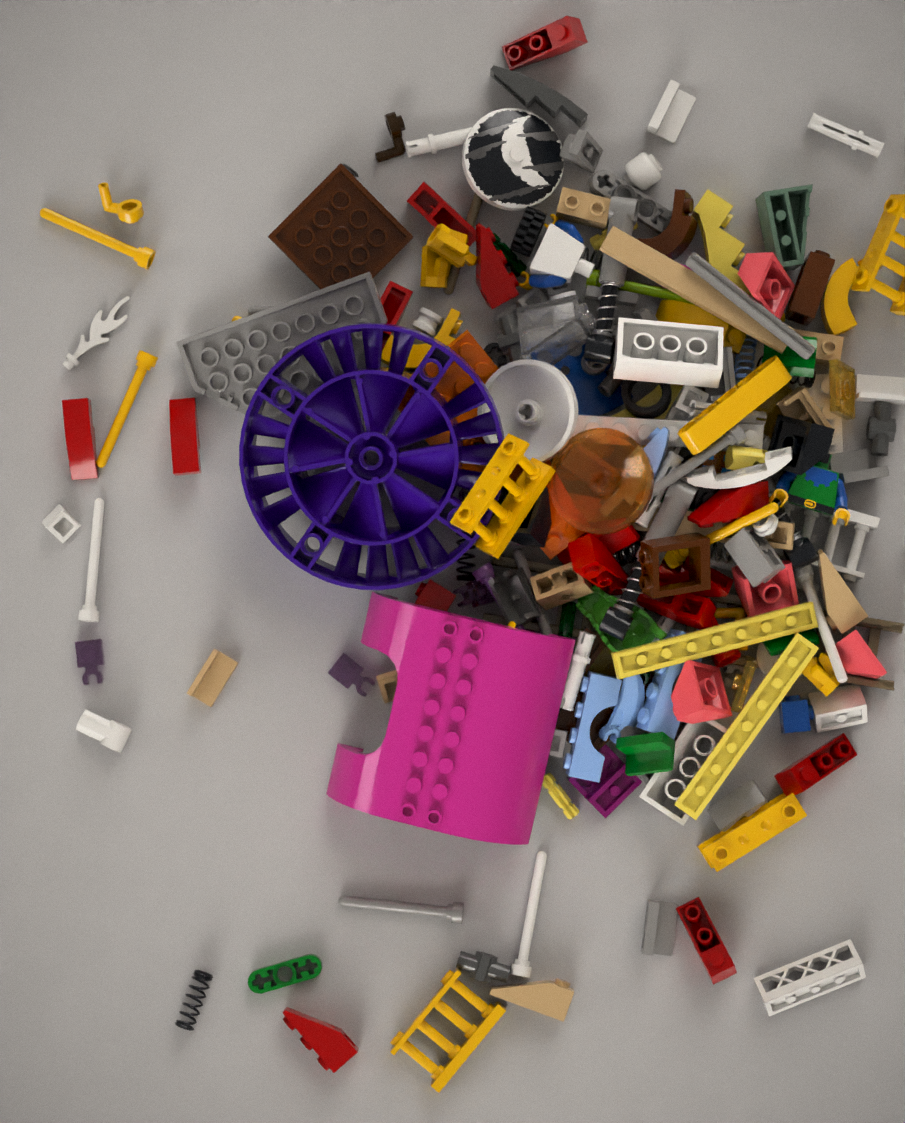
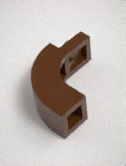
M675 189L672 217L667 228L653 238L635 239L672 260L677 259L690 245L698 225L696 219L693 216H689V214H692L694 207L691 195L686 190Z

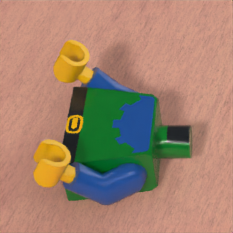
M831 454L825 456L802 475L786 471L780 476L775 491L769 498L770 503H772L774 498H778L781 501L780 508L787 502L828 516L833 515L835 512L832 519V524L836 525L838 518H841L845 521L844 526H847L850 519L844 483L839 478V473L828 470L832 457Z

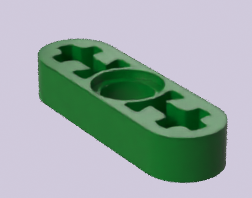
M307 954L256 969L248 978V986L254 993L262 994L313 979L320 974L322 961L315 954ZM307 959H310L312 963H317L314 973H310L309 970H303L300 972L302 977L297 978V969L293 963L298 962V968L305 966ZM283 966L289 967L293 972L292 978L289 981H282L278 977L279 968ZM273 969V978L277 983L276 985H272V980L266 981L263 985L264 988H260L258 984L254 985L253 981L257 978V974L265 978L271 975L268 970Z

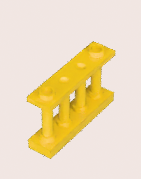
M890 194V197L884 204V211L861 266L854 275L851 289L853 291L869 292L872 288L892 300L890 312L905 316V266L885 255L890 241L905 249V236L895 231L900 218L905 219V194ZM880 265L902 276V282L898 291L875 278Z
M509 433L450 521L452 525L469 534L474 530L480 536L475 546L496 559H499L556 472L551 466L533 457L529 460L524 453L530 444ZM518 463L524 470L515 483L509 476ZM502 486H504L509 493L500 505L494 498ZM489 508L495 515L486 527L480 520Z
M784 792L766 802L751 816L742 817L727 831L716 833L697 845L710 868H714L718 872L802 820L807 814L794 793L786 797Z
M456 968L454 972L449 970L440 981L443 986L404 1033L399 1031L390 1042L393 1045L390 1051L393 1055L401 1048L432 1074L430 1076L433 1079L431 1087L438 1093L506 1012V1007L499 1001L495 1005L491 1003L488 1005L457 978L462 972L459 968ZM450 987L481 1012L483 1019L478 1026L475 1024L471 1025L441 1000ZM433 1008L438 1010L465 1033L464 1036L467 1039L461 1046L451 1043L424 1020ZM416 1028L448 1053L447 1057L450 1060L444 1067L441 1064L439 1066L436 1065L407 1040Z

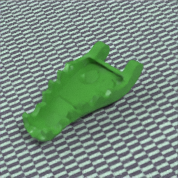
M593 585L594 593L578 599L576 607L590 620L594 629L600 634L601 639L612 652L651 643L655 637L663 640L667 636L652 617L634 605L632 609V617L634 619L623 641H620L598 630L608 608L615 606L616 600L620 598L612 595L609 596L599 587Z

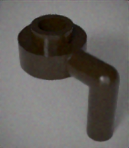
M395 112L384 115L394 147L375 153L378 163L404 155L406 152L402 139V131L405 130L402 116H396Z

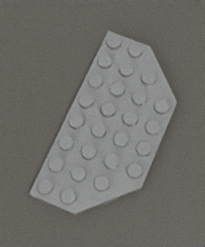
M367 272L185 338L176 343L194 391L206 395L235 411L246 414L251 399L264 377L283 356L299 344L316 335L339 327L362 323L387 324L388 320L371 272ZM362 331L353 332L351 337L357 368H365ZM331 339L320 343L335 375L343 374V369ZM304 355L299 357L282 375L283 378L308 395L323 384V381ZM351 379L353 389L357 388L355 379ZM282 389L279 393V398L282 402L289 403L291 394L288 390ZM266 401L262 411L263 416L273 418L284 414Z

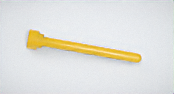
M47 208L40 210L42 218L134 258L137 265L142 268L149 269L152 265L156 253L153 249L146 246L144 248H135Z
M139 350L136 356V366L138 367L96 460V465L100 468L105 467L146 372L150 371L151 367L154 368L158 358L149 353Z
M772 502L705 536L710 538L711 545L742 528L776 513L779 506L777 503ZM685 548L667 551L664 557L667 565L671 569L682 565L686 557L689 556V550Z

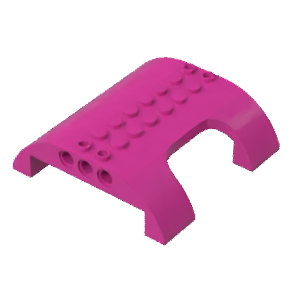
M372 591L361 643L386 654L395 664L398 675L393 705L382 745L376 751L363 753L364 749L341 743L337 744L326 794L343 805L371 815L453 836L499 844H529L576 639L555 634H539L398 600V597Z

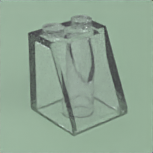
M577 295L516 308L522 357L524 359L546 362L552 366L584 345L588 335H592V329L596 327L593 313L588 312L586 303H582Z

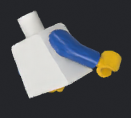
M550 214L553 223L549 225L544 223L547 231L529 267L530 273L533 275L525 271L521 272L526 281L519 283V286L526 290H530L533 287H558L565 283H571L575 272L589 278L595 267L594 263L582 258L585 253L584 239L576 227L571 223L559 220L555 214Z

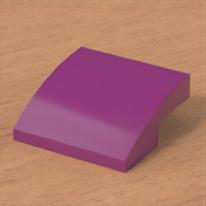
M605 744L598 750L605 757L599 783L570 776L566 778L604 818L614 811L642 783L636 775L628 776L625 774L626 764Z

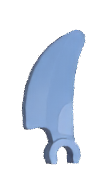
M639 674L623 678L617 705L608 723L599 731V737L603 741H607L610 735L609 739L616 744L617 738L621 737L620 731L625 726H636L638 713L643 708L645 700L644 684Z

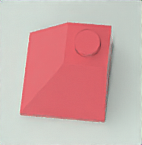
M773 252L746 253L737 274L754 299L781 320L795 287L794 283Z
M781 560L786 568L768 582H762L757 587H753L738 565L731 568L735 589L747 617L799 604L793 567L790 561Z
M854 630L835 644L846 674L878 679L887 673L857 630Z
M692 660L686 661L671 694L672 709L677 721L695 724L732 716L720 668Z

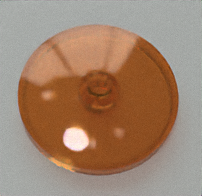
M593 428L574 435L557 452L551 464V467L556 472L548 482V486L556 511L568 524L587 533L604 535L629 527L644 513L653 494L654 472L646 451L632 437L615 429Z

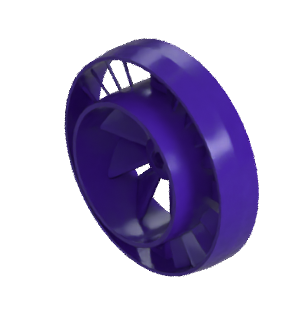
M385 323L347 325L326 331L299 344L283 356L261 381L248 406L241 429L239 444L241 481L251 512L261 530L270 542L297 567L312 576L342 587L359 590L396 589L426 580L445 570L470 549L478 539L479 535L474 530L469 534L450 523L454 512L462 504V501L453 496L457 486L471 490L482 472L462 469L463 463L487 465L505 437L500 415L487 387L475 370L451 348L431 336L403 326ZM362 331L366 367L358 369L351 333ZM383 331L394 332L389 368L381 367ZM416 338L432 347L415 372L410 374L405 372L404 368ZM329 339L333 343L344 372L339 376L335 375L320 344ZM302 355H304L323 381V384L310 395L282 377L284 372ZM455 361L469 374L475 383L447 402L435 388ZM429 362L436 363L439 368V373L435 377H431L426 373L425 367ZM351 379L356 381L366 431L363 428ZM411 385L415 390L414 394L388 434H386V429ZM282 389L290 392L291 400L289 403H284L280 400L279 393ZM266 401L292 418L290 425L263 416L262 411ZM487 403L490 409L489 412L458 423L457 416ZM312 417L313 419H315L316 421H318L319 423H321L337 435L341 436L342 438L347 440L349 444L337 438L336 436L330 434L329 432L325 431L324 429L320 428L314 423L310 422V418ZM450 430L449 443L399 452L398 448ZM257 435L285 439L284 448L257 446ZM497 435L498 443L463 446L462 440ZM373 450L378 454V463L372 464L367 460V451ZM341 463L346 464V466L313 476H308L307 470ZM284 464L285 472L263 476L258 475L257 466ZM399 469L446 491L439 502H437L397 475L395 471ZM356 481H359V487L344 518L337 514L336 511ZM382 482L400 526L386 528L378 483ZM290 488L292 495L268 505L265 496ZM502 488L494 498L497 502L499 501ZM489 508L480 520L484 526L488 524L493 515ZM301 509L312 523L297 543L285 531L281 523ZM435 518L465 538L458 547L449 553L445 551L428 527ZM413 536L426 566L419 568L408 539L409 537ZM309 537H315L319 540V549L315 550L309 547ZM334 537L344 541L336 566L319 559ZM387 544L392 546L396 574H389L386 552ZM362 545H368L366 574L358 573Z

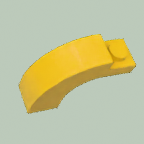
M853 257L847 260L833 273L827 282L821 299L820 311L826 332L830 335L839 336L857 325L848 305V293L854 282V275L859 270L863 259L857 262L859 266L856 265Z
M661 300L655 315L658 321L724 327L723 348L732 346V353L734 354L740 353L747 335L702 308L681 301Z
M451 308L440 331L434 338L446 346L454 341L455 338L451 337L452 333L457 335L463 321L459 320L461 312ZM390 335L381 354V362L387 365L390 363L393 335ZM427 343L413 344L404 371H415L432 346Z

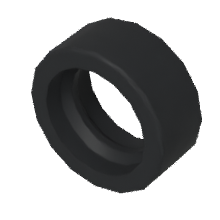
M623 381L621 396L626 409L637 418H656L668 409L672 397L670 384L658 383L662 389L660 400L650 407H641L633 402L631 397L633 386L640 381Z

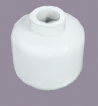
M642 152L625 165L627 174L624 176V179L634 188L637 187L639 190L645 191L661 179L663 168L652 153L648 155Z

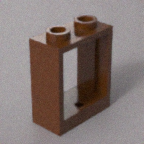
M815 250V252L810 251L804 259V264L801 266L785 311V319L806 327L814 320L835 259L830 258V254L821 250Z
M696 532L641 541V550L638 554L641 564L639 585L644 594L655 599L711 589L709 537ZM688 548L689 581L659 585V552Z

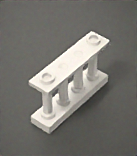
M786 502L783 507L785 511H788V516H790L791 512H794V508L804 511L803 515L806 517L801 535L809 540L815 520L819 519V515L829 518L831 524L823 552L831 562L840 527L844 526L845 521L838 518L836 525L832 524V519L835 512L833 515L828 516ZM848 509L850 513L848 523L853 524L856 530L846 568L834 564L833 566L841 574L843 580L855 583L856 579H863L865 575L863 572L856 571L866 532L869 533L870 529H876L880 518ZM773 548L780 559H786L783 550ZM818 560L811 563V566L819 568Z

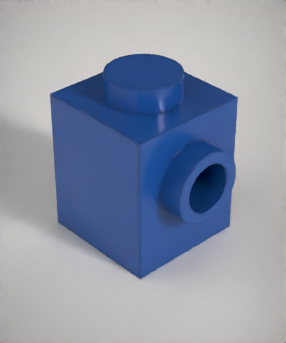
M800 695L785 696V702H780L778 705L781 733L811 731L810 720L814 719L812 704H808L807 699L800 700Z

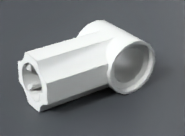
M85 709L77 723L76 730L101 741L100 744L121 753L132 728L112 719L110 721Z

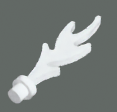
M129 296L123 298L112 308L105 321L101 320L103 311H98L91 323L89 342H86L84 335H81L80 343L73 355L68 353L65 356L67 359L62 365L70 371L74 365L77 367L80 364L77 359L91 348L109 342V338H102L101 336L112 332L128 319L127 315L118 320H114V317L120 307L130 300Z

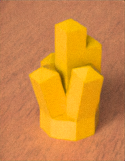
M442 223L438 224L431 232L426 247L457 268L463 267L465 264L472 266L477 263L478 257L469 252V246L466 245L468 235L452 230Z
M426 245L423 246L420 287L447 288L451 263L426 247Z
M821 653L819 657H812L802 671V674L826 697L840 684L837 681L827 653Z

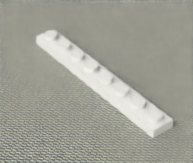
M578 415L576 429L570 441L647 445L650 442L647 437L657 427L659 429L667 427L670 430L668 446L686 447L677 433L691 420ZM737 423L743 429L747 439L736 446L762 449L764 425Z

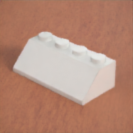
M619 317L614 353L613 379L718 388L723 371L724 327Z
M715 720L695 724L687 723L675 741L673 770L654 773L639 797L684 826L690 816L676 807L674 803L724 735L727 728Z

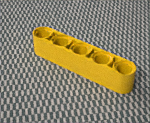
M778 356L769 358L684 425L677 434L692 455L702 452L792 379V376Z

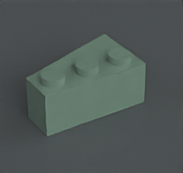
M813 184L765 191L755 199L765 252H773L785 271L795 270L804 264L807 218L810 213L809 201Z

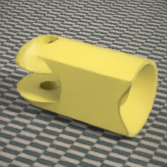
M729 445L725 454V468L737 470L765 463V452L768 451Z

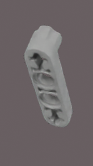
M608 170L597 171L588 180L589 191L594 195L611 199L612 196H617L620 189H626L630 192L631 198L639 199V206L642 203L649 204L652 208V214L649 217H643L638 212L637 220L658 234L664 231V224L659 220H656L654 223L651 222L657 216L658 211L661 212L658 217L662 220L671 219L672 217L670 210ZM597 177L603 178L606 181V186L599 188ZM616 182L618 186L613 190L612 195H609L608 192L612 190L611 188Z

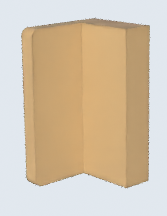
M213 649L187 691V694L212 707L239 663L219 650Z

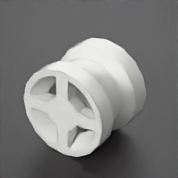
M421 307L419 311L420 316L418 320L413 322L412 327L434 338L436 335L435 329L438 325L442 324L444 319L431 310Z

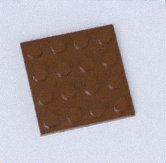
M341 163L268 236L319 289L367 272H371L372 278H374L414 238Z

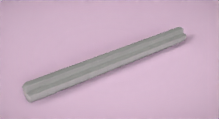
M692 253L685 262L687 267L802 358L807 360L815 352V347L698 254Z

